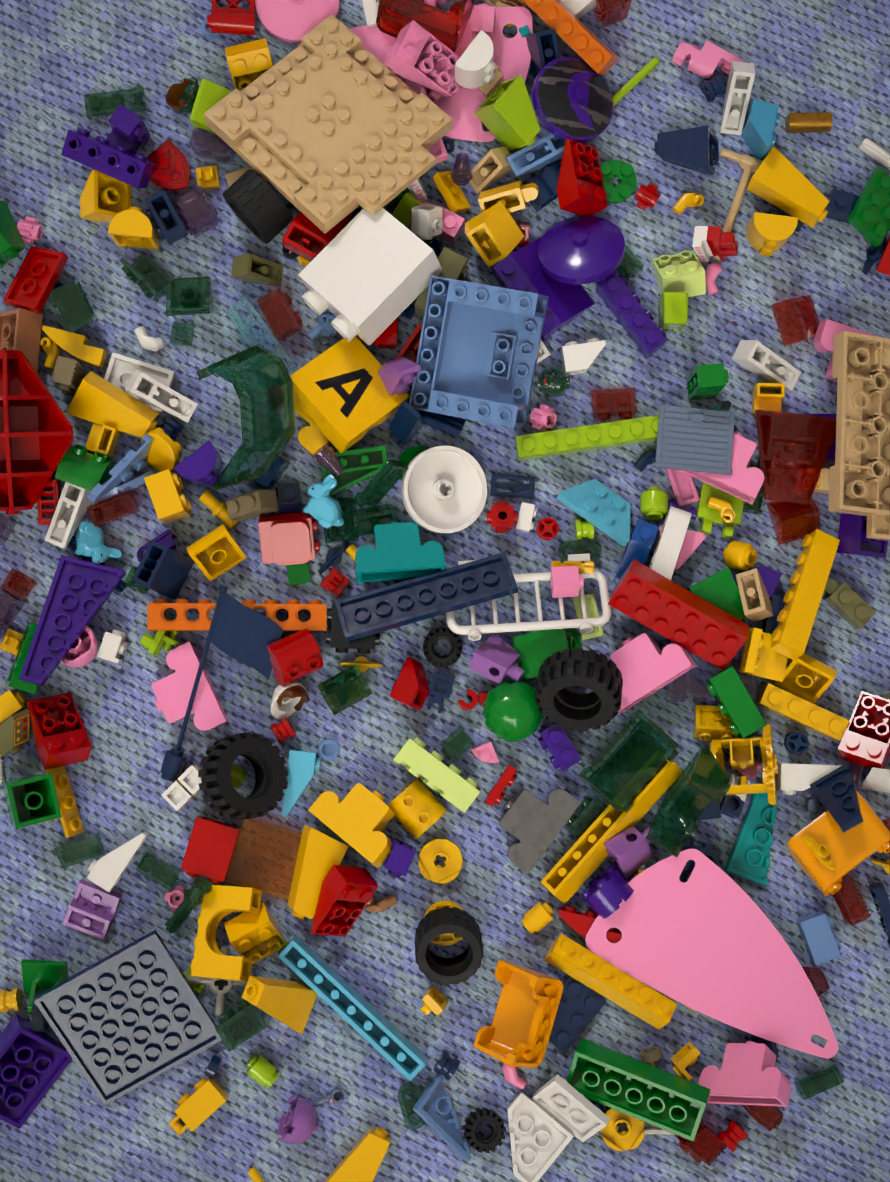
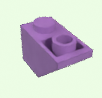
M401 357L384 363L378 374L389 395L396 393L402 395L410 390V386L417 379L416 376L420 372L421 367Z

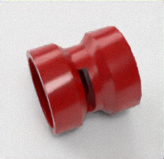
M731 1119L727 1124V1131L721 1130L717 1136L734 1152L738 1148L737 1142L744 1141L749 1135Z

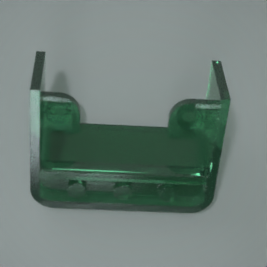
M702 746L669 788L658 807L646 839L675 857L679 856L685 839L687 837L691 838L698 828L695 825L697 818L711 801L720 804L723 796L727 794L731 786L728 783L729 777L709 749Z

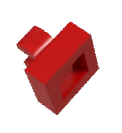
M333 567L320 584L338 598L351 581Z

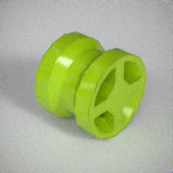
M575 519L576 540L586 537L594 539V525L587 520Z

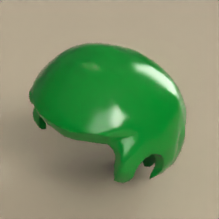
M507 679L503 680L494 689H490L486 695V700L482 704L484 708L482 715L485 718L487 728L496 734L498 738L504 739L507 742H519L530 737L537 730L542 719V713L535 702L536 690L523 682L511 684Z

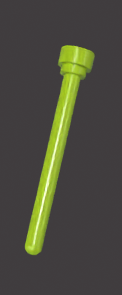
M657 57L652 58L612 96L613 107L659 64Z

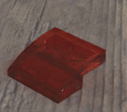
M811 295L771 305L784 347L815 338L819 319Z

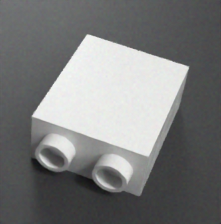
M363 208L298 276L308 289L301 298L316 314L320 316L328 309L336 316L331 325L344 339L350 342L357 335L370 346L429 286L431 275L438 276L443 270L434 250L384 208L373 216Z

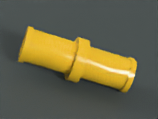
M206 490L200 496L199 501L213 512L212 515L214 517H219L230 529L240 521L230 520L227 505L224 502L221 503L209 490Z

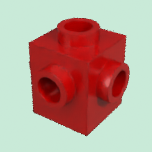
M507 501L495 502V505H491V511H487V524H491V530H496V533H509V530L513 529L514 524L518 523V512L513 511V505H509ZM504 512L507 518L501 520L498 514Z

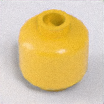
M732 541L724 549L723 558L729 568L747 571L755 565L757 552L750 543Z

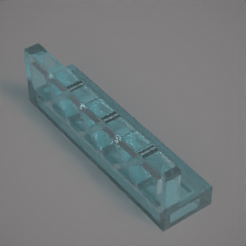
M245 296L228 309L226 313L274 381L282 383L287 379L286 375L294 370L297 365L249 298ZM245 304L250 309L249 319L243 318L238 311ZM252 322L262 325L261 336H257L251 329ZM265 340H271L275 343L274 354L269 353L264 347ZM277 357L285 358L290 365L281 371L276 364Z

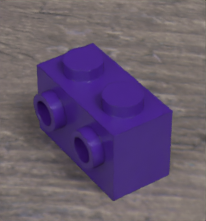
M556 723L538 732L541 736L538 738V741L544 750L548 748L552 756L549 759L555 769L560 768L561 771H564L581 761L564 729L558 727Z

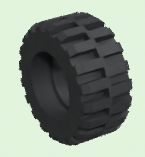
M577 647L574 650L566 648L563 652L557 651L552 654V657L546 658L540 666L535 691L536 705L542 715H546L548 721L551 723L555 722L560 728L566 727L570 731L578 729L581 732L588 731L591 728L593 730L599 729L601 725L605 726L611 722L620 710L623 687L622 674L611 659L608 660V657L603 653H596V650L589 649L588 651L583 650L582 647ZM582 686L593 692L575 693L567 690L565 687Z
M244 732L219 739L214 742V746H210L206 750V755L208 756L202 757L200 765L203 768L198 770V777H201L202 783H199V788L204 790L205 795L202 797L205 802L211 803L210 808L214 812L219 811L220 816L230 818L231 820H244L267 815L269 811L274 810L278 806L276 801L283 799L284 793L282 791L287 789L288 782L285 781V776H288V769L284 768L286 763L284 756L281 757L279 755L281 750L278 746H272V740L263 738L258 733ZM239 755L250 761L256 774L254 789L246 798L235 790L231 781V768Z

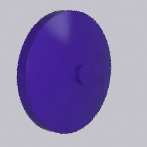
M576 216L562 220L545 232L538 245L539 263L543 271L556 281L572 285L589 284L606 278L620 266L625 256V241L621 230L611 221L596 216Z

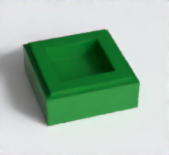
M308 562L305 564L286 565L290 586L312 582Z

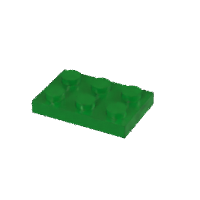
M881 167L873 170L847 219L874 247L881 245L890 228V176Z

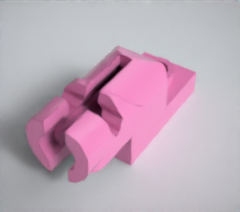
M707 40L701 51L698 50L699 47L682 41L672 59V62L680 67L683 63L688 62L687 71H691L708 80L711 79L717 66L721 67V70L729 75L732 61L744 62V60Z

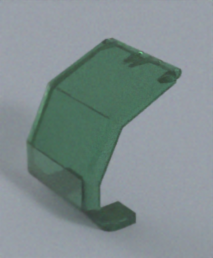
M256 344L196 371L200 380L216 373L232 383L240 399L242 444L216 482H214L213 488L215 490H221L264 476L296 432L294 389L290 374L281 357L260 344Z

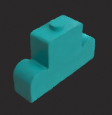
M392 522L390 524L375 525L373 535L374 548L367 545L361 546L355 554L356 583L413 579L446 568L443 547L436 541H429L421 546L418 524L416 522Z

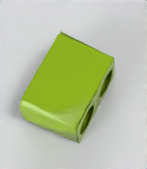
M664 292L658 300L659 327L663 331L664 329H678V331L671 332H681L687 324L688 293ZM679 324V325H681V326H679V327H669V326H667V325Z

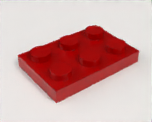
M31 246L3 302L8 306L41 313L69 257L62 252Z

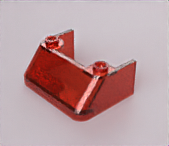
M379 0L376 24L380 31L397 38L400 30L414 20L455 53L470 19L474 0L456 1L450 7L449 12L418 0Z

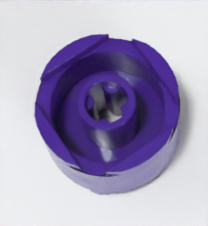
M611 865L603 872L601 878L597 875L588 883L590 887L583 891L581 897L599 916L605 919L618 910L622 899L626 902L634 890L628 885V881Z

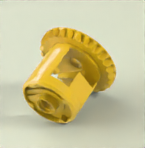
M766 724L763 727V737L713 739L710 742V758H708L709 776L712 778L713 790L716 795L767 793L769 804L777 805L775 774H778L777 755L773 752L771 724ZM754 747H761L763 784H748L747 776H741V785H726L724 749L730 748L732 770L755 769Z

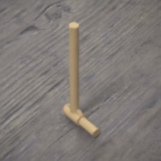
M722 148L719 156L739 163L741 170H744L723 227L724 232H731L750 176L756 172L763 160ZM719 256L712 257L713 260L721 261Z

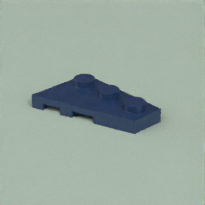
M849 763L842 765L810 784L814 794L843 833L863 822Z

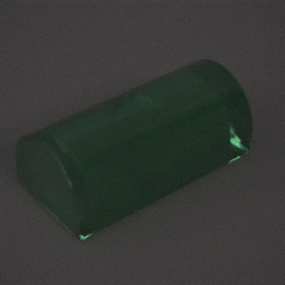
M833 1064L793 1083L799 1097L806 1100L842 1084L844 1080L836 1065Z

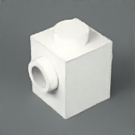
M427 203L412 207L411 232L424 240H430L433 236L442 234L443 208Z

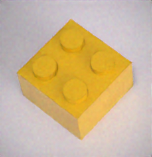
M170 469L144 478L160 521L169 524L191 516L189 510L192 509L189 498L185 497L182 493L185 487L177 473L174 474Z

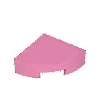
M491 741L471 749L475 757L483 762H499Z

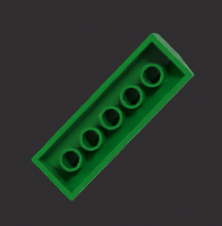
M583 1038L575 1051L567 1082L579 1093L583 1094L585 1098L693 1142L711 1090Z

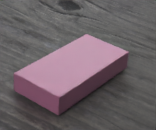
M665 469L679 507L700 500L692 476L679 470Z

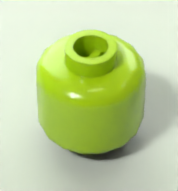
M649 487L640 495V511L646 519L660 520L668 513V494L660 490L659 487Z

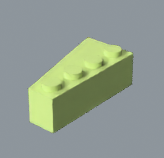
M418 737L414 740L409 738L393 760L398 764L401 763L411 774L422 779L427 786L439 792L442 797L465 813L481 792L477 789L479 784L470 777L465 780L460 776L462 771L453 764L448 767L442 762L444 757L435 750L432 753L425 749L427 744Z

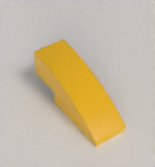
M43 325L42 330L66 353L89 366L104 370L108 356L104 349L88 346L90 340L84 335Z

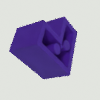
M120 104L108 120L112 131L107 136V139L110 140L109 144L114 146L116 144L123 145L129 148L128 152L135 155L140 146L144 147L147 144L150 133L141 117Z
M386 835L392 841L393 849L382 864L388 869V874L400 878L401 875L406 877L417 848Z

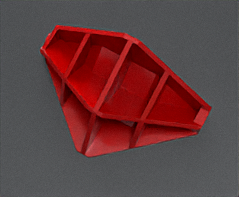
M0 350V511H6V514L12 515L19 514L20 510H30L33 508L74 438L72 424L21 350Z

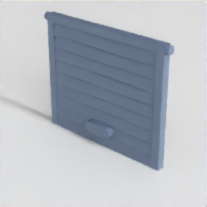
M660 405L656 456L652 467L732 475L731 458L735 412Z

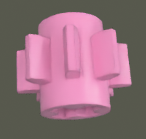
M26 216L25 220H19L17 228L23 242L34 244V240L39 241L41 239L43 226L38 224L39 219Z
M540 404V409L534 408L530 414V421L533 424L532 428L538 429L541 432H546L547 428L552 429L557 421L556 414L554 413L555 409Z

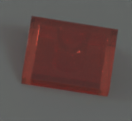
M808 492L766 504L778 545L803 539L807 534H811L816 529L820 530V510Z

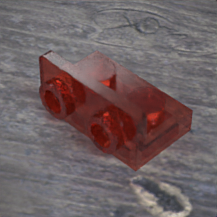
M635 389L591 390L592 417H597L598 420L611 419L610 416L618 415L619 419L632 418V415L637 413Z

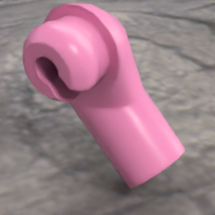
M453 82L447 95L432 90L427 97L433 103H436L441 96L455 95L459 90V86L456 82Z

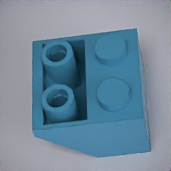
M753 99L746 113L741 136L755 157L763 160L765 155H768L771 147H774L777 134H774L775 126L777 127L779 124L781 113H777L779 104Z

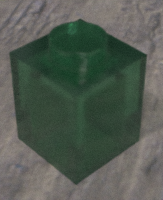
M459 726L440 744L443 747L440 751L448 760L453 758L456 761L475 742Z

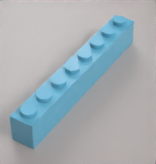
M296 935L281 951L278 957L409 1081L426 1065L427 1057L300 937Z

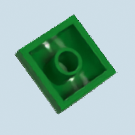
M76 444L68 448L58 465L55 478L92 491L98 483L102 485L112 477L109 475V472L113 469L114 462L107 460V455L104 453L95 452L93 455L86 452L87 448L85 446Z

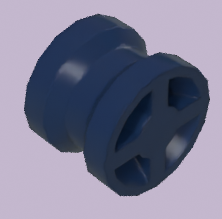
M718 74L713 75L711 80H705L700 83L701 91L708 102L715 100L717 95L722 96L726 93L725 84Z
M167 416L163 418V424L157 427L163 429L165 434L174 442L177 433L183 430L181 425Z
M790 732L784 738V746L791 753L801 754L807 750L809 740L802 732Z
M444 1051L433 1071L442 1073L445 1079L450 1080L457 1070L460 1060L451 1058L449 1053Z

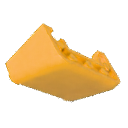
M858 791L856 792L863 822L843 833L828 811H826L795 834L787 843L791 857L825 897L830 893L835 894L842 887V877L874 852H884L885 854L890 852V831ZM804 835H809L818 844H825L829 848L830 854L828 858L833 860L836 870H829L820 863L802 839Z
M498 960L495 978L498 982L503 983L492 1025L483 1026L477 1031L473 1047L511 1067L536 1068L541 1064L545 1055L563 993V983L554 977L515 963Z

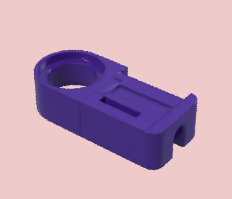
M166 530L153 539V541L172 550L177 548L176 545L178 547L181 546V543L171 530ZM151 541L139 548L137 552L139 562L142 560V553L147 550Z

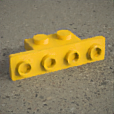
M65 766L46 770L47 773H52L62 816L60 819L66 838L84 833Z

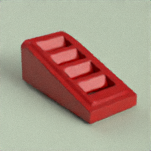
M49 480L45 487H53V491L43 490L37 499L39 525L51 524L52 518H44V514L55 513L61 496V482L59 480ZM44 496H54V500H44ZM44 505H54L55 509H44Z

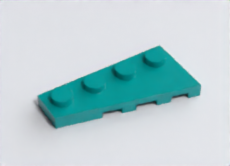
M767 793L753 794L725 866V870L764 886H767L768 882L767 870L770 867L771 858H769L770 847L773 843L772 831L777 812V805L769 804Z

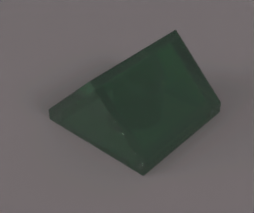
M210 277L167 279L166 316L210 314L213 311Z

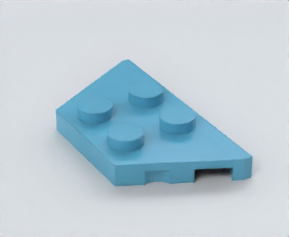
M597 479L561 491L556 499L624 548L629 543L631 504Z

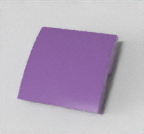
M81 879L78 882L73 900L69 904L63 925L104 940L122 895L114 891L107 892L100 886Z

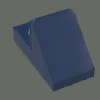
M299 483L277 484L279 514L300 513Z

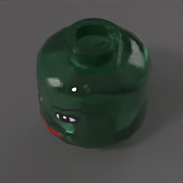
M545 369L542 375L538 376V390L545 397H561L565 395L566 389H570V376H566L563 369Z

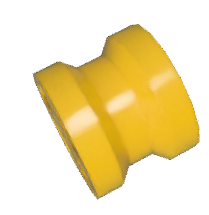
M14 988L12 991H0V1011L2 1013H7L11 1009L15 1011L22 1009L23 1002L20 988Z

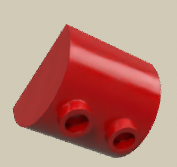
M307 628L267 645L276 682L281 686L323 668V659L319 646Z

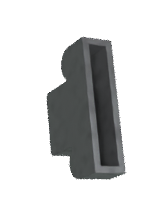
M561 788L552 789L548 793L547 804L527 789H522L516 799L511 798L504 807L507 811L499 820V824L519 839V841L513 842L509 846L507 854L510 861L526 874H529L581 804V802Z

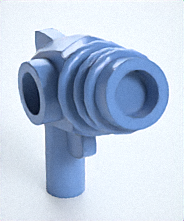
M326 309L320 316H317L319 325L308 337L315 342L322 334L325 337H330L331 334L337 336L338 332L331 325L336 316Z

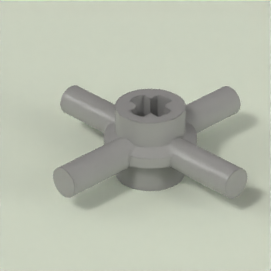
M222 946L221 952L229 956L230 947ZM191 974L188 977L189 983L209 984L211 990L217 993L215 1015H224L225 994L232 991L234 986L246 987L247 982L225 980V984L221 985L219 984V979L191 976Z

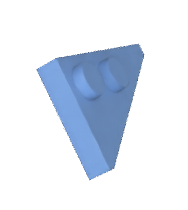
M148 434L144 435L140 448L136 452L131 449L109 472V475L112 477L102 485L98 483L88 494L87 498L94 503L122 482L126 483L129 481L134 473L141 472L147 465L146 459L153 438Z
M436 1074L413 1107V1110L464 1161H469L471 1159L470 1149L467 1141H463L459 1130L461 1125L456 1111L452 1107L450 1095L445 1093L441 1082L444 1080L443 1076Z

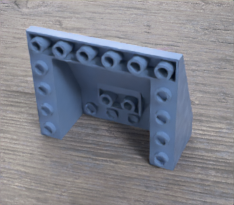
M431 275L416 364L420 365L421 370L416 376L417 379L412 384L409 405L417 410L505 427H525L549 296Z

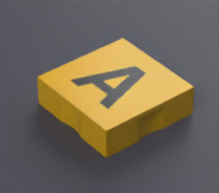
M356 336L350 342L343 338L288 377L283 388L302 411L315 421L320 431L341 454L362 439L370 429L382 424L397 413L401 404L404 401L407 402L410 397L407 393L389 395L378 374L382 365Z

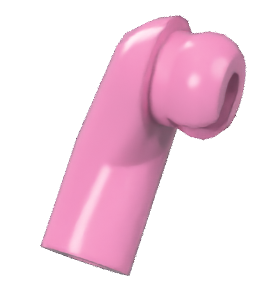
M718 263L709 264L705 270L706 290L709 296L719 292L715 279L721 273L722 267Z
M503 1063L502 1069L505 1080L523 1090L527 1080L517 1074L515 1067Z

